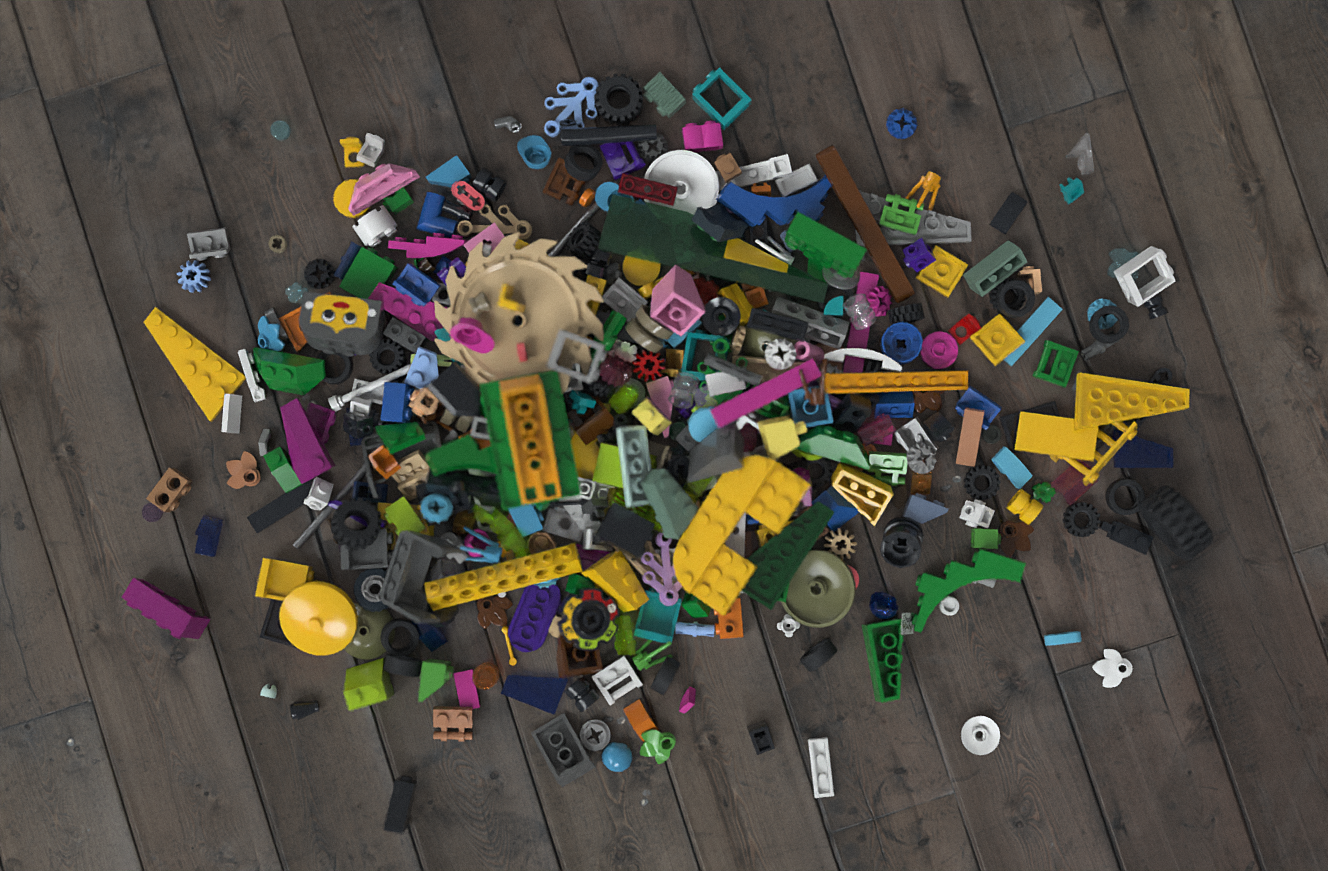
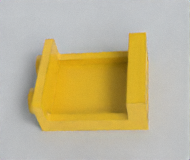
M263 558L255 596L284 601L286 596L295 587L313 581L314 571H312V566Z

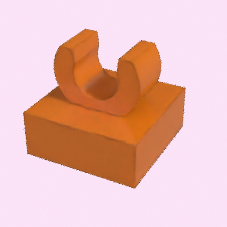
M764 182V186H757L754 183L753 187H751V193L771 197V186L767 185L766 182Z

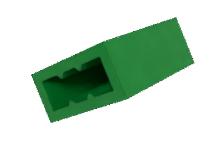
M361 247L339 287L357 298L369 299V296L379 282L389 285L398 267L394 265L395 261L385 256L384 259L377 255L379 252L371 247L367 249Z

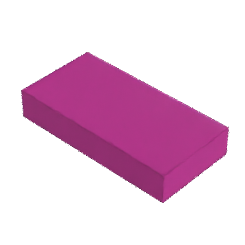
M473 669L453 673L460 707L480 708Z

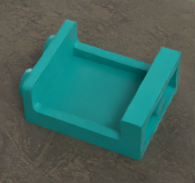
M649 588L648 591L644 590L649 600L640 607L633 636L664 644L669 641L672 642L682 599L678 598L674 605L666 606L661 603L659 592L654 588ZM668 593L666 595L667 598L672 599V594Z

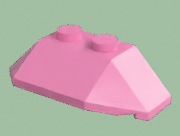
M390 163L379 165L375 172L370 175L369 173L362 175L359 181L355 183L348 208L350 213L355 216L420 178L416 170Z

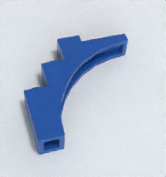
M824 175L819 182L800 194L788 197H766L743 190L734 183L729 182L724 186L716 200L751 227L760 225L766 217L764 214L780 226L791 222L795 216L793 212L795 214L799 212L818 222L822 218V211L825 208L819 202L822 203L827 198V191L832 186L826 175Z

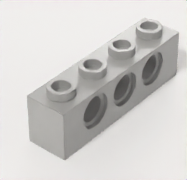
M778 296L771 312L809 322L805 338L839 350L846 337L850 323L831 315H823L820 311Z

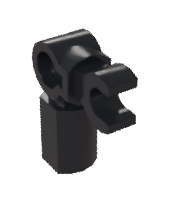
M621 413L614 416L613 428L607 431V434L597 436L598 441H596L599 449L601 443H611L612 445L617 443L616 429L627 427V417Z

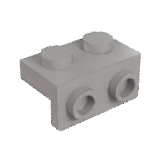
M227 228L189 232L187 234L191 250L189 254L190 259L196 258L197 261L207 259V256L222 258L231 250Z
M918 416L894 432L897 442L903 445L906 454L910 447L919 443L932 446L933 452L939 449ZM921 455L920 457H918V459H916V461H918V460L921 461L922 459H924V458L927 457V456H925V455L922 456V455Z

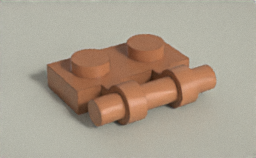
M434 706L433 727H441V731H434L433 739H441V741H448L450 739L458 740L459 742L473 740V732H465V728L473 727V707ZM448 728H459V732H448Z

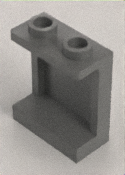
M389 528L380 529L376 541L374 540L371 546L367 545L366 549L363 550L361 547L358 551H354L353 547H350V550L345 549L346 545L343 544L341 547V570L388 568L393 555V551L391 552V544L394 542L393 532H390ZM356 530L353 532H362L364 530Z

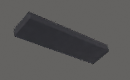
M315 478L310 479L288 493H284L248 516L247 519L255 532L259 534L303 506L304 499L309 496L312 482Z

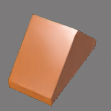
M640 699L623 709L631 726L643 742H645L641 736L643 732L651 729L659 731Z

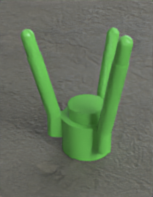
M647 640L640 649L635 651L636 655L632 657V660L640 671L644 668L647 670L651 666L665 661L667 656L654 661L651 658L670 646L672 642L669 641L648 654L647 651H643L652 640Z

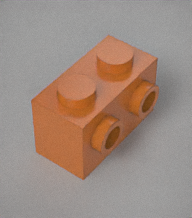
M737 597L725 616L714 610V615H718V623H715L716 635H720V639L744 637L740 597Z

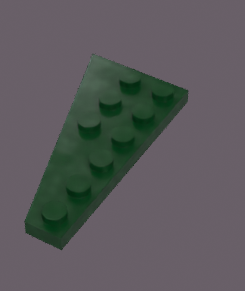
M818 501L779 534L775 535L750 555L747 560L757 566V568L742 589V592L772 610L833 516L834 511Z

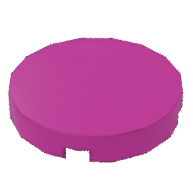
M936 331L928 334L923 339L920 356L928 367L944 369L955 362L958 355V345L950 334Z

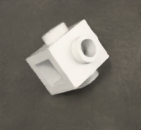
M975 499L974 502L966 500L961 510L960 518L965 520L966 525L977 528L978 525L988 529L995 511L986 507V503Z

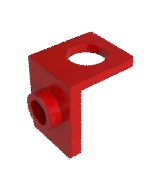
M967 314L950 328L948 332L961 345L982 327L975 316ZM960 326L966 329V335L962 338L956 335V329Z

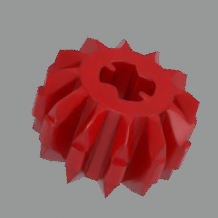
M642 350L643 358L639 354L635 356L640 362H632L633 365H639V368L633 369V372L640 370L641 373L637 378L640 379L644 374L645 382H648L649 375L652 381H655L654 373L659 377L662 376L658 369L665 370V366H659V363L665 360L664 358L657 360L660 356L659 352L652 356L653 352L649 350V355L647 356L646 351ZM646 360H650L649 363L653 362L654 364L651 367V371H648V368H644Z

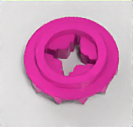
M876 286L869 291L867 307L872 315L876 317L886 316V313L890 310V305L893 303L890 302L892 295L888 293L889 289L883 286Z

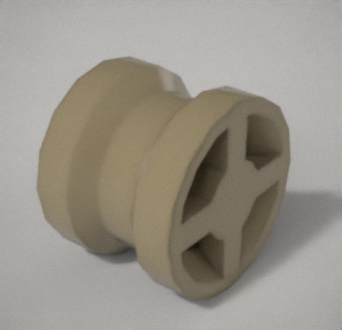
M484 292L479 293L476 298H469L470 306L477 316H480L485 310L489 311L492 309Z

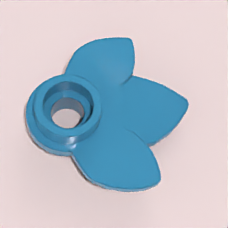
M262 316L258 322L259 346L263 349L281 351L285 344L279 339L280 324H269L267 317Z

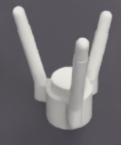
M770 236L767 237L768 240L781 251L780 253L756 239L755 242L777 256V259L787 263L789 269L794 260V257L790 256L791 253L782 248Z

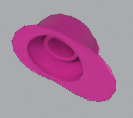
M461 317L458 324L450 330V336L453 340L477 353H489L495 346L493 338L483 331L482 324L475 318Z

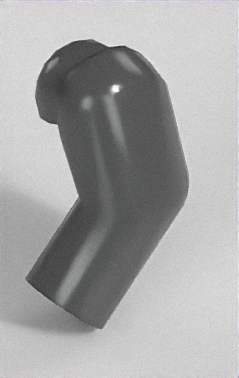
M512 116L494 119L496 129L506 127L513 133H518L521 130L520 122Z

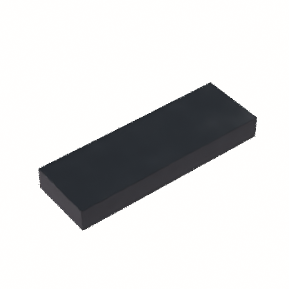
M752 308L747 328L804 342L809 322Z

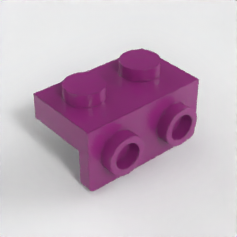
M309 402L306 413L322 442L326 444L329 439V428L333 426L336 419L335 411Z

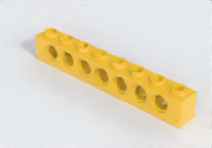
M574 543L426 582V598L432 610L435 611L583 571L580 555Z

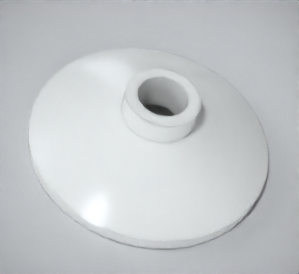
M975 716L967 720L963 725L961 740L965 748L971 753L986 755L997 747L1000 740V731L997 724L990 718ZM978 731L982 732V736L980 738L976 737V733Z

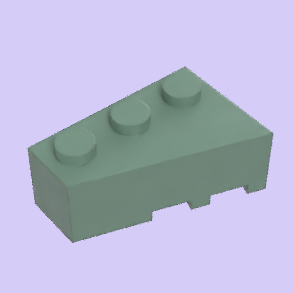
M651 469L641 482V486L649 504L653 506L656 512L657 522H660L664 530L662 532L664 538L678 539L699 508L665 469Z

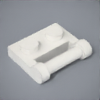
M625 656L592 676L610 706L627 692L643 685ZM628 676L632 678V681L612 694L608 692L609 688Z

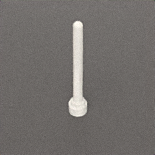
M411 364L343 396L334 395L328 398L331 408L336 412L342 409V406L350 401L353 396L359 397L384 385L385 382H391L408 374Z

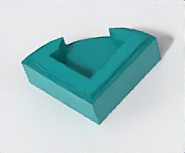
M843 296L831 299L825 306L823 315L842 316Z

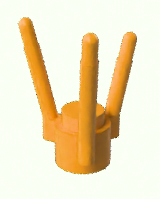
M927 172L926 176L921 177L920 181L905 199H909L922 185L925 190L916 207L920 208L928 192L933 191L928 211H932L937 192L940 188L939 182L941 177L936 173Z

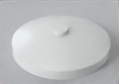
M687 150L667 152L658 157L645 174L644 179L678 187L674 206L645 200L648 209L655 218L666 225L680 228L696 225L692 218L697 207L706 209L717 203L716 198L719 195L717 174L712 165L695 152ZM645 187L644 191L646 193H649L651 191V187Z

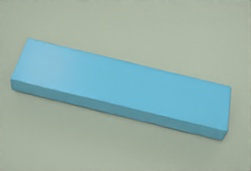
M1047 297L1017 330L1019 335L1025 340V343L1006 357L1004 361L1012 366L1063 309L1051 298Z

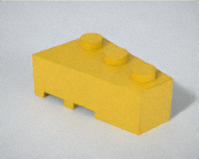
M839 462L831 476L832 486L875 526L893 496L891 486L843 462Z
M620 550L608 553L582 572L585 577L588 576L595 583L594 585L598 589L601 588L607 595L611 596L618 608L623 612L636 610L649 600Z

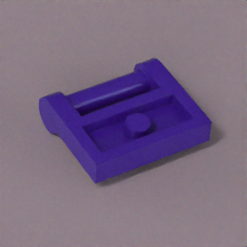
M633 142L605 143L600 145L614 180L621 178L622 173L631 174L644 168L646 165L644 160L640 158ZM625 144L634 161L630 165L621 148Z

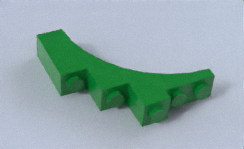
M470 434L428 452L425 458L434 476L460 469L483 470L496 474L491 445L478 451L479 445L475 439L471 438ZM542 502L535 505L539 511L547 509L550 502Z
M980 548L979 552H974L972 563H975L974 566L951 560L950 564L946 563L943 573L947 575L946 578L923 571L922 575L918 574L915 586H919L918 592L925 593V595H920L917 606L921 607L919 615L914 614L912 625H915L914 631L921 633L927 618L934 608L947 595L959 587L986 579H1006L1020 582L1026 563Z

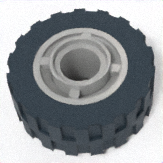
M381 568L367 569L365 572L360 573L359 577L355 580L353 588L355 600L366 611L380 612L388 608L381 600V591L378 594L370 592L372 586H378L382 589L387 571Z

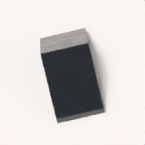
M765 720L747 726L757 755L775 749Z

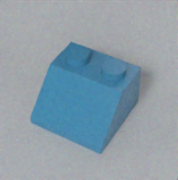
M820 385L808 387L809 392H811V388H820ZM803 388L788 393L790 414L794 424L803 421L807 428L833 423L828 393H825V404L811 405L810 399H805Z

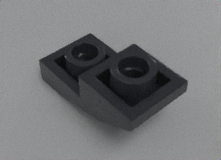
M1011 192L989 225L1006 235L1028 201Z

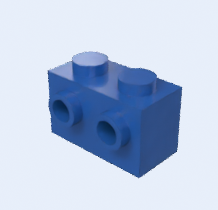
M384 383L381 421L410 423L413 412L412 408L408 405L411 402L409 398L414 392V386L405 383Z

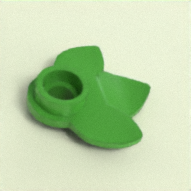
M656 729L643 732L641 736L645 742L640 748V755L646 757L655 756L658 764L665 762L670 757V750L676 744L675 736L670 732L661 733ZM669 739L668 742H666V743L663 742V740Z

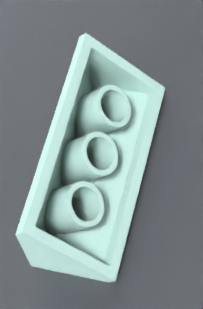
M646 427L617 428L616 436L625 506L632 507L649 504L641 486V482L651 471Z

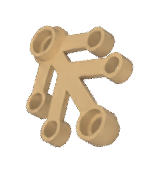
M488 205L483 206V208L489 209L487 214H483L482 209L479 210L480 214L483 217H487L492 224L495 222L503 235L518 233L521 227H525L526 232L520 233L518 239H527L532 234L531 224L525 220L519 221L510 212L507 205H501L498 212L500 216L506 217L513 226H505L491 212V208ZM503 208L508 209V212L506 214L501 213V210ZM464 220L458 224L457 229L460 235L468 237L472 233L482 232L490 225H472L469 221ZM468 226L469 231L463 232V227Z

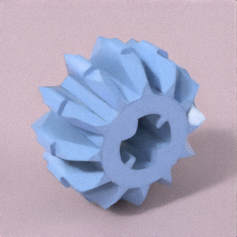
M194 260L193 263L186 261L187 267L180 266L183 271L177 272V275L182 277L178 280V283L183 284L182 288L184 290L189 289V292L194 293L195 289L201 292V286L208 287L205 281L211 280L210 277L206 276L210 273V270L205 269L206 265L204 263L199 264V261Z

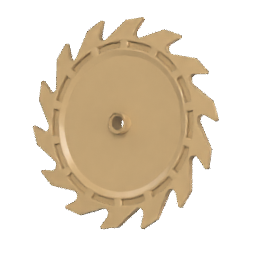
M518 232L504 237L487 258L483 256V242H480L469 253L463 278L460 279L454 266L450 267L445 281L451 306L446 309L437 300L434 301L436 318L449 334L451 328L458 324L461 317L475 318L482 324L483 331L493 338L495 346L489 353H477L456 342L452 337L448 342L435 339V342L442 354L465 365L464 371L476 384L554 370L546 367L560 329L587 338L589 333H593L598 339L604 341L603 325L587 306L589 300L602 303L604 301L596 287L573 277L574 270L587 268V265L575 257H548L547 251L556 245L557 241L540 239L517 250L515 244L520 236ZM503 283L515 286L511 302L526 305L524 313L497 306ZM484 292L492 309L489 311L485 310L480 316H477L470 306L469 298H476L479 293ZM520 315L523 318V323L517 326L515 318ZM566 338L557 365L572 370L573 365L578 363L583 374L587 375L592 364L589 345ZM523 342L526 346L528 360L520 363L516 343ZM558 371L563 394L568 390L571 376Z

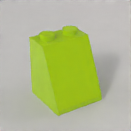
M601 443L592 481L623 488L617 446ZM650 454L651 469H656L657 456Z
M384 658L346 669L344 696L349 711L387 700L395 695L389 673L383 669L385 664Z

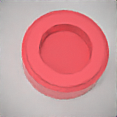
M516 343L520 363L526 362L528 357L525 343Z

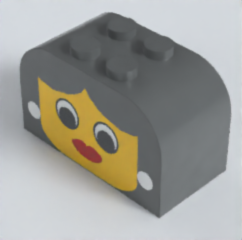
M303 292L299 325L307 343L311 347L322 350L327 354L338 352L345 356L367 355L378 348L385 320L382 301Z

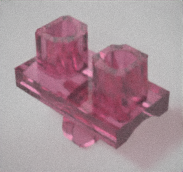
M881 414L871 423H862L857 431L864 445L868 446L878 440L883 443V438L894 433L896 429L889 415Z

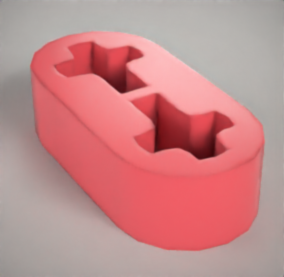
M465 181L453 183L451 191L458 200L471 210L478 211L483 208L485 200L479 192ZM463 185H464L463 190H464L467 194H466V195L463 194V193H459V194H458L457 192H458L459 190H458L457 186H463ZM470 196L472 198H479L477 200V202L479 203L478 206H472L473 201L469 199Z

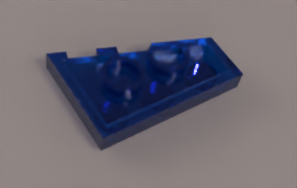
M1115 429L1113 431V440L1117 441L1123 432ZM1135 436L1132 440L1128 439L1114 455V468H1173V448Z
M508 675L501 694L555 715L569 678Z

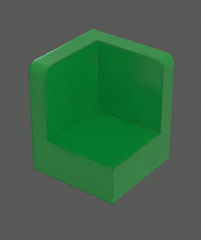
M685 591L681 605L692 618L708 617L711 607L692 593Z

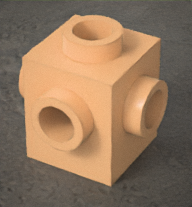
M427 387L414 390L409 398L411 402L408 406L413 408L412 412L418 416L431 415L438 408L439 400Z

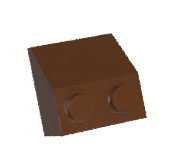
M587 392V394L597 401L594 408L587 407L584 414L577 413L576 409L565 411L567 421L586 446L594 441L597 436L610 429L614 418L597 396H593V392Z
M562 636L558 637L556 661L559 679L595 674L603 670L599 649L592 651L580 650L574 647V641L569 643Z

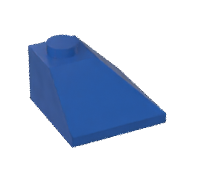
M832 485L811 502L813 506L819 501L834 511L833 516L827 523L829 529L834 532L859 513L857 508L846 500Z

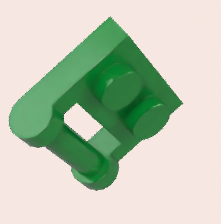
M1045 340L1042 356L1037 370L1033 372L1032 377L1065 388L1079 351ZM1053 349L1057 352L1048 375L1044 373Z

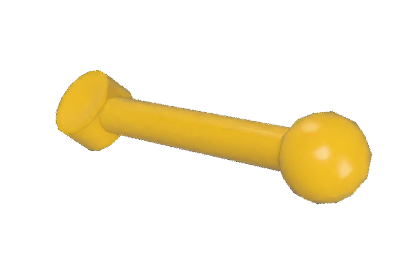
M503 626L502 632L505 634V639L510 655L509 663L510 665H515L517 663V659L514 658L510 639L508 636L509 628L507 626Z

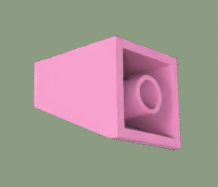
M677 265L652 289L650 317L680 336L705 313L691 274Z

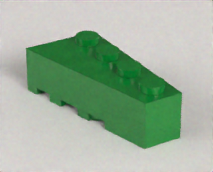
M902 618L861 625L875 701L880 703L900 699L901 652L903 635H901Z

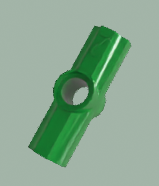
M613 310L603 326L604 341H601L596 336L593 341L605 345L604 350L610 351L627 318ZM590 347L593 364L598 349Z

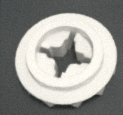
M776 339L770 342L766 348V361L775 369H787L796 359V349L786 339ZM778 347H780L782 352H787L784 354L783 362L779 356L775 355L778 353Z

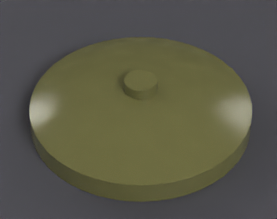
M810 550L790 581L786 602H781L784 609L794 620L805 626L821 628L835 624L847 615L855 600L856 584L852 571L837 555L825 550Z

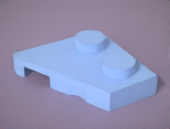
M419 346L404 383L421 389L426 388L439 376L437 353Z

